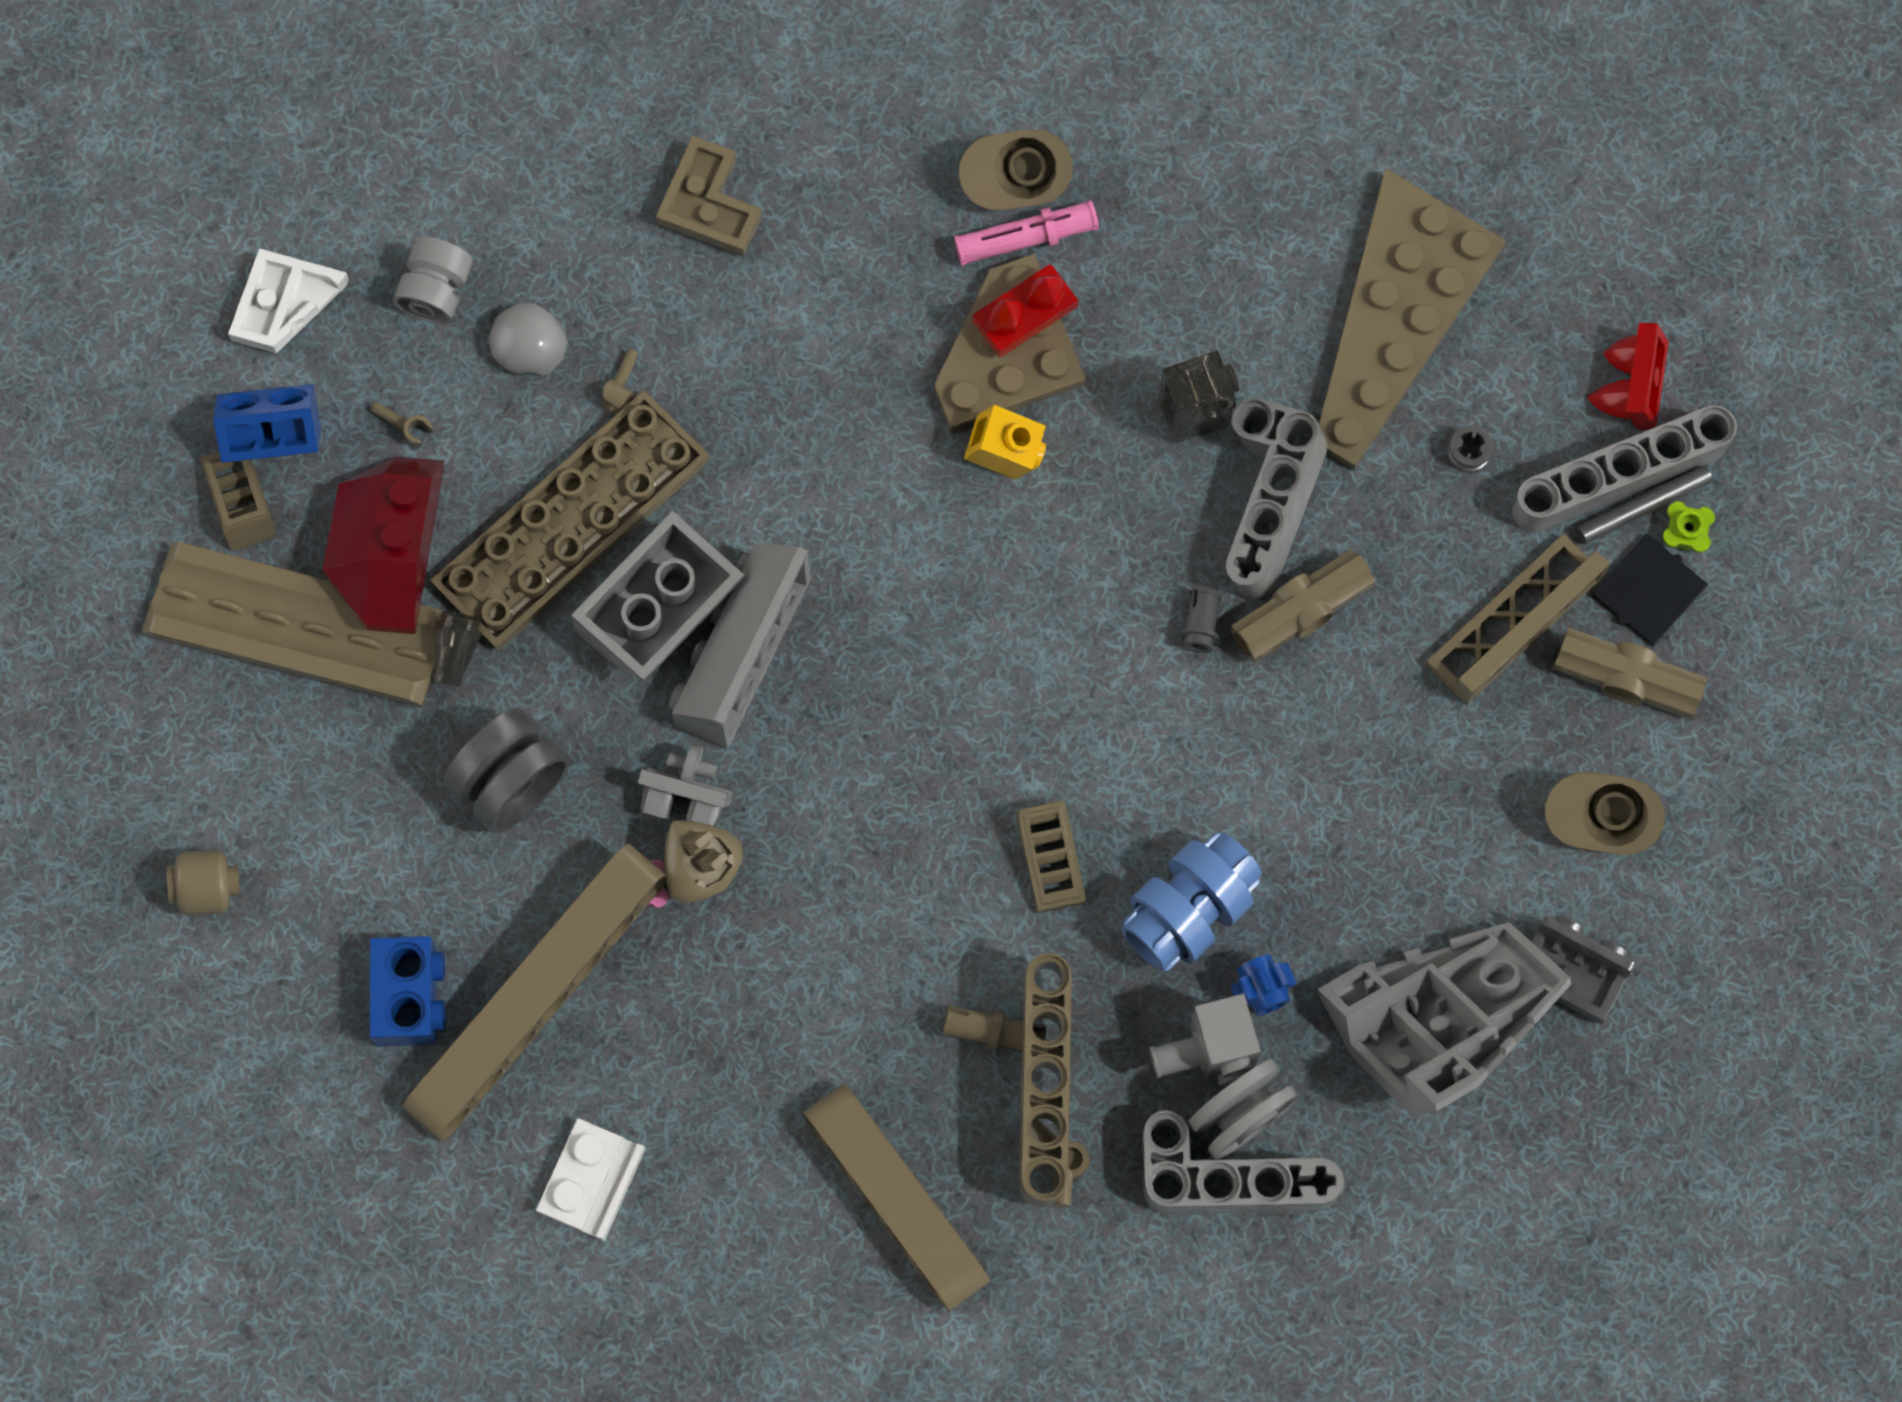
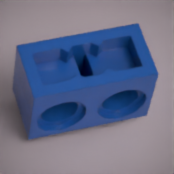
M314 384L217 395L213 421L221 463L319 451L321 423Z
M431 936L370 938V1038L376 1047L437 1045L436 1030H445L444 1000H436V981L445 980L444 951H436V945ZM407 957L419 958L421 960V967L415 975L407 978L396 975V969L401 960ZM417 1006L421 1008L420 1019L414 1025L401 1027L396 1024V1017L404 1007Z

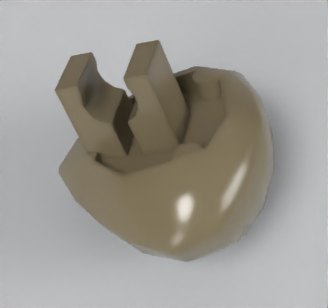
M694 821L671 822L665 840L664 851L665 880L671 898L686 904L706 900L725 890L737 874L744 857L741 840L727 830L710 824Z

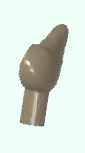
M1038 1119L1032 1122L1030 1126L1032 1135L1039 1142H1052L1058 1137L1055 1132L1043 1125ZM1069 1142L1068 1181L1062 1196L1056 1203L1051 1205L1053 1207H1071L1072 1180L1082 1176L1089 1168V1153L1082 1144ZM1044 1169L1052 1177L1051 1192H1053L1057 1188L1056 1178L1053 1173Z

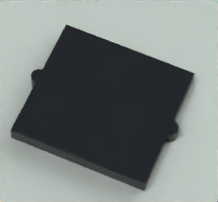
M1646 533L1591 596L1618 617L1617 622L1619 625L1629 626L1651 646H1654L1705 590L1708 584L1682 563L1681 555H1672Z

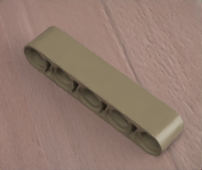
M1053 953L1040 954L1035 957L1028 965L1023 983L1019 1188L1025 1201L1032 1206L1041 1208L1056 1203L1062 1196L1068 1181L1072 974L1067 961ZM1041 969L1053 970L1060 977L1061 985L1053 991L1042 990L1036 985L1034 974ZM1044 1018L1051 1019L1058 1025L1060 1036L1053 1041L1039 1039L1033 1032L1034 1022ZM1042 1068L1052 1070L1058 1077V1088L1049 1092L1040 1091L1032 1082L1031 1076L1033 1072ZM1042 1118L1052 1121L1057 1127L1058 1137L1052 1142H1039L1031 1133L1030 1126L1032 1122ZM1038 1169L1050 1171L1056 1178L1057 1188L1048 1194L1038 1193L1030 1185V1174Z
M844 1083L802 1113L811 1129L948 1312H951L991 1282L972 1252Z

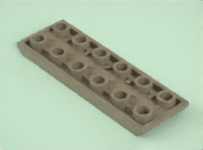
M643 390L433 577L430 582L498 650L507 645L706 465L710 455Z
M173 542L165 560L158 587L141 633L149 637L423 708L451 616L439 609L420 605L416 634L367 630L358 619L356 613L345 602L329 580L182 542Z

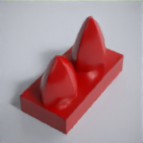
M1050 263L972 314V322L998 357L1001 358L1076 309L1079 300Z
M1639 323L1637 335L1628 336L1617 341L1604 352V357L1615 368L1630 373L1631 379L1609 383L1588 396V400L1596 408L1614 417L1631 419L1638 430H1650L1657 427L1669 344L1658 323Z

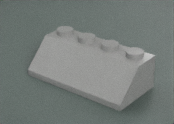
M756 542L750 556L743 554L740 557L736 567L745 577L732 590L729 598L725 597L714 609L711 623L715 624V627L708 641L700 639L690 660V666H693L694 669L687 683L680 681L671 696L668 708L673 710L672 718L675 727L728 750L811 581L808 550L801 547Z

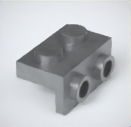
M1545 916L1531 942L1571 978V985L1557 1001L1602 1025L1626 979L1631 974L1635 963L1627 958L1628 953L1622 947L1606 940H1601L1598 943L1583 935V928L1574 921L1562 916H1557L1556 919Z

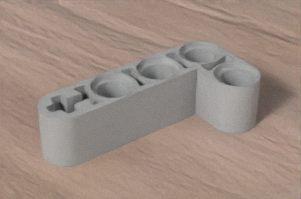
M1250 398L1236 406L1232 413L1231 422L1235 433L1245 449L1254 455L1265 457L1228 554L1226 570L1242 596L1251 600H1260L1269 596L1278 584L1326 456L1328 445L1326 437L1313 415L1267 400ZM1258 420L1267 421V425L1262 431L1255 434L1247 433L1249 426L1253 422ZM1304 432L1312 433L1310 441L1305 445L1292 446V441L1297 435ZM1287 476L1296 477L1294 484L1289 489L1283 491L1275 490L1276 484L1282 478ZM1270 520L1279 521V525L1273 533L1268 535L1258 534L1260 527L1265 522ZM1258 564L1260 571L1254 572ZM1246 571L1250 572L1247 578L1244 576Z
M1167 1110L1156 1112L1149 1117L1144 1126L1141 1140L1143 1194L1149 1207L1158 1213L1320 1211L1332 1206L1343 1190V1173L1339 1166L1329 1159L1190 1160L1189 1129L1182 1116ZM1160 1126H1168L1178 1134L1179 1142L1173 1148H1160L1152 1140V1131ZM1291 1173H1297L1295 1184L1310 1183L1315 1173L1322 1174L1323 1182L1331 1183L1332 1185L1326 1189L1323 1196L1317 1195L1316 1188L1313 1186H1299L1296 1197L1290 1196L1293 1186ZM1263 1174L1273 1175L1280 1181L1282 1192L1276 1197H1264L1257 1191L1255 1179ZM1213 1175L1223 1176L1230 1183L1231 1193L1224 1198H1213L1204 1188L1205 1179ZM1162 1176L1172 1177L1179 1183L1181 1193L1173 1199H1162L1155 1193L1153 1182Z

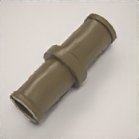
M951 1004L948 1005L942 1036L986 1044V1049L996 1051L997 1046L1022 1051L1021 1020L1003 1017V1011L993 1010L992 1014L955 1007ZM1034 1023L1033 1032L1039 1039L1045 1041L1047 1025Z

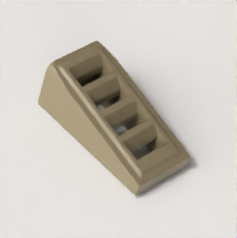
M219 451L200 457L230 549L238 550L274 538L277 533L252 460L221 463ZM243 464L244 470L220 478L216 477V472ZM247 481L249 482L248 486L232 490L223 494L221 492L222 490L228 489L230 487L242 484ZM253 499L256 502L229 512L227 510L228 508L245 503Z
M1065 801L1018 810L1016 812V822L1037 913L1086 903ZM1057 821L1058 828L1035 833L1031 832L1030 826ZM1056 841L1062 842L1063 848L1036 853L1034 846ZM1066 861L1068 868L1040 874L1039 866ZM1071 880L1072 888L1044 894L1043 885Z

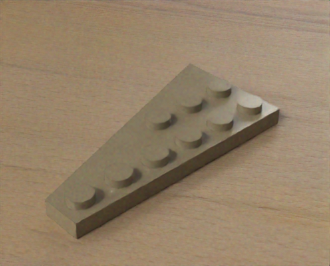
M1385 168L1319 422L1328 445L1326 454L1353 471L1506 244L1505 239Z

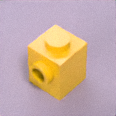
M992 405L977 415L964 459L1009 478L1018 479L1028 472L1036 470L1040 465L1046 450V444L1041 442L1046 426L997 405Z

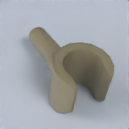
M633 349L627 350L618 373L614 379H610L603 387V406L614 414L619 413L634 399V392L624 387L638 356V352Z
M374 402L371 406L370 412L403 432L404 441L409 447H422V442L409 434V430L412 427L421 426L427 432L432 433V425L424 416L414 415L406 418L378 402Z

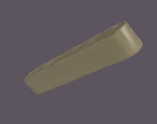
M626 844L618 850L406 1099L403 1109L440 1141H444L452 1135L654 899L666 882L665 872L631 844Z

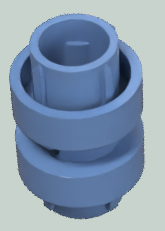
M1214 833L1204 844L1197 840H1190L1169 860V869L1174 877L1168 883L1158 877H1152L1130 898L1133 912L1123 920L1124 926L1121 928V931L1131 947L1155 969L1169 971L1180 959L1189 964L1194 963L1215 942V936L1210 928L1213 922L1217 921L1230 927L1253 906L1254 900L1250 892L1259 884L1262 872L1250 853L1231 836L1225 833Z

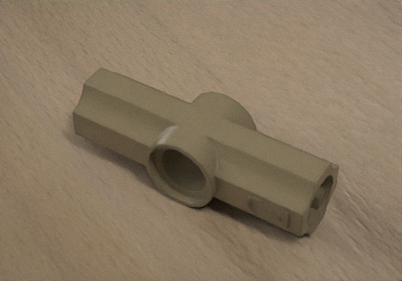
M1351 548L1308 576L1304 573L1285 583L1272 595V600L1231 625L1230 631L1244 655L1255 663L1294 637L1304 638L1321 628L1334 616L1336 610L1374 587L1375 580L1365 560Z
M1569 627L1564 634L1552 668L1576 679L1600 686L1601 691L1612 699L1630 705H1640L1644 702L1692 720L1696 713L1707 678L1658 660V655L1642 645L1631 642L1613 644Z

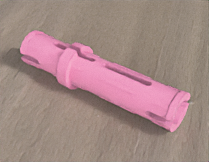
M1088 200L1085 203L1051 211L1049 207L1040 209V215L1000 224L961 236L956 235L954 236V242L960 264L964 266L967 263L1007 254L1046 242L1049 246L1057 245L1061 238L1091 230H1099V223L1092 200Z

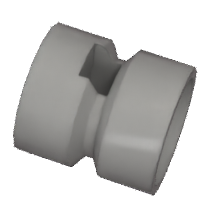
M418 237L414 241L406 262L407 268L411 273H404L401 276L392 301L399 310L409 316L438 325L449 324L460 300V297L455 293V289L465 286L473 265V258L460 247L447 241L433 237Z

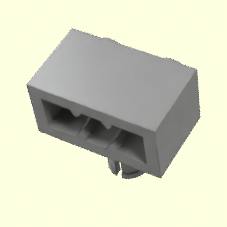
M1244 994L1195 1006L1189 1025L1191 1038L1148 1048L1153 1071L1157 1079L1164 1075L1200 1067L1205 1083L1218 1080L1220 1087L1230 1085L1253 1069L1261 1053Z

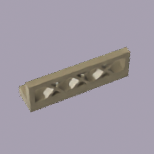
M1562 534L1432 655L1425 665L1468 705L1604 577L1610 563L1597 550L1587 557L1565 534ZM1563 551L1578 568L1565 580H1549V562L1558 553ZM1542 569V579H1532ZM1521 588H1543V600L1532 611H1515V594ZM1508 601V611H1497ZM1488 619L1508 620L1509 632L1496 644L1481 643V625ZM1515 620H1521L1517 625H1515ZM1474 633V643H1463ZM1453 651L1474 652V665L1459 679L1442 663Z

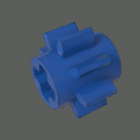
M1268 954L1252 959L1236 969L1240 977L1238 979L1239 982L1231 985L1230 988L1234 996L1245 995L1248 1008L1253 1007L1256 1016L1273 1012L1291 1001L1287 993L1289 991L1288 988L1297 985L1288 962L1284 964L1278 962L1275 964L1272 956Z

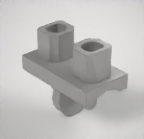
M695 744L691 745L687 757L671 752L668 755L666 766L681 770V776L648 767L647 770L641 769L637 783L644 785L641 812L657 817L669 818L676 794L692 799L686 821L700 822L715 826L722 808L730 806L734 791L695 780L697 775L713 780L717 771V765L701 761L703 747Z

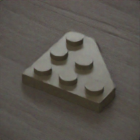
M1035 254L990 269L934 384V391L951 433L974 425L977 415L992 405L1014 411L1085 386L1086 378L1061 318L1001 358L998 357L972 322V314L1041 270Z

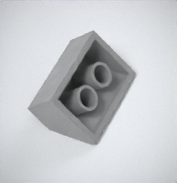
M672 511L573 612L571 617L574 631L610 663L644 682L744 579L745 575Z

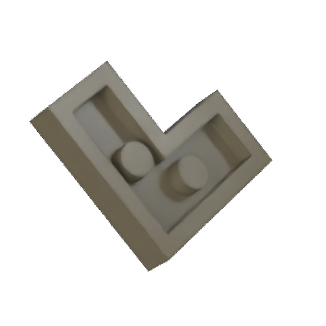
M692 135L657 212V224L744 257L762 218V209L722 194L737 160L736 151Z

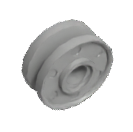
M1273 1059L1257 1065L1209 1100L1189 1119L1188 1125L1195 1134L1207 1131L1216 1125L1221 1129L1222 1132L1213 1140L1208 1148L1209 1153L1215 1160L1232 1153L1283 1115L1299 1099L1300 1095L1293 1085L1282 1088L1273 1094H1270L1266 1089L1280 1071V1068Z

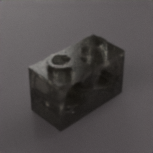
M1218 350L1163 368L1158 403L1175 444L1229 426L1231 411L1233 408H1236L1234 396L1235 392L1239 391V384L1230 363L1223 365Z

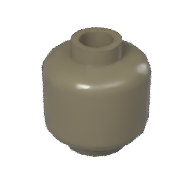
M221 850L180 853L176 857L174 865H167L169 905L177 904L180 913L186 916L224 913L230 905V896L240 895L238 865L228 866L227 856Z

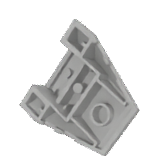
M1510 922L1449 939V947L1421 954L1419 948L1404 952L1405 959L1376 967L1374 961L1358 965L1318 988V995L1353 1059L1411 1116L1437 1112L1479 1087L1571 985V978Z

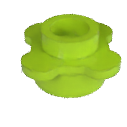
M1680 501L1672 503L1667 509L1670 521L1663 533L1665 544L1671 548L1693 549L1696 553L1705 552L1711 545L1708 532L1709 526L1715 521L1714 512L1708 507L1695 509L1686 507ZM1687 523L1692 524L1693 530L1687 531L1684 525Z

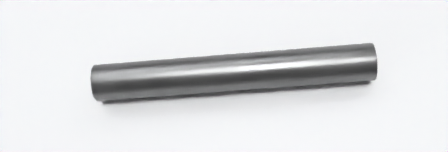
M1702 465L1576 528L1577 534L1583 544L1586 545L1711 483V473L1705 465Z

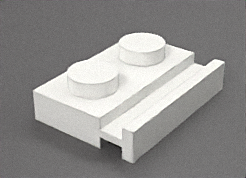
M577 1118L536 1212L604 1242L646 1150L645 1146L638 1143L635 1144L624 1139V1137Z

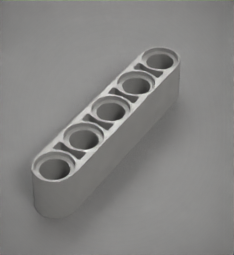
M1707 406L1533 476L1524 481L1517 492L1511 511L1513 520L1525 531H1543L1702 465L1716 461L1725 454L1736 435V419L1729 410L1722 406ZM1700 428H1714L1719 432L1722 440L1712 441L1705 438ZM1665 444L1673 447L1678 453V457L1673 459L1665 458L1658 452L1657 446ZM1617 462L1627 463L1633 468L1635 475L1622 476L1615 471L1613 464ZM1576 479L1582 480L1588 484L1591 492L1588 494H1578L1572 490L1569 482ZM1531 497L1539 498L1544 501L1548 510L1544 512L1532 511L1525 504V499Z

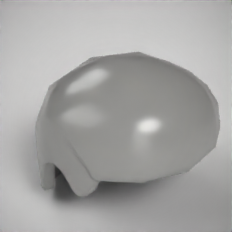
M531 303L512 305L494 319L488 338L491 354L494 359L507 371L518 376L524 373H536L542 376L550 373L563 360L568 343L563 325L546 309Z

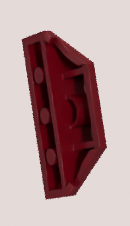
M396 456L338 484L323 572L345 602L356 613L358 619L367 630L416 634L443 478V460Z

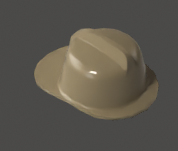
M1040 129L997 133L977 139L966 149L959 163V181L963 192L973 203L989 210H1007L1041 205L1053 201L1066 190L1073 172V160L1069 148L1058 136L1047 130Z
M1576 772L1562 778L1550 790L1545 802V820L1551 833L1567 845L1617 855H1634L1647 850L1659 839L1665 825V809L1659 795L1646 783L1618 775L1598 772Z

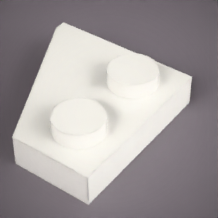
M259 248L228 333L231 341L277 354L347 286L349 281L347 273Z

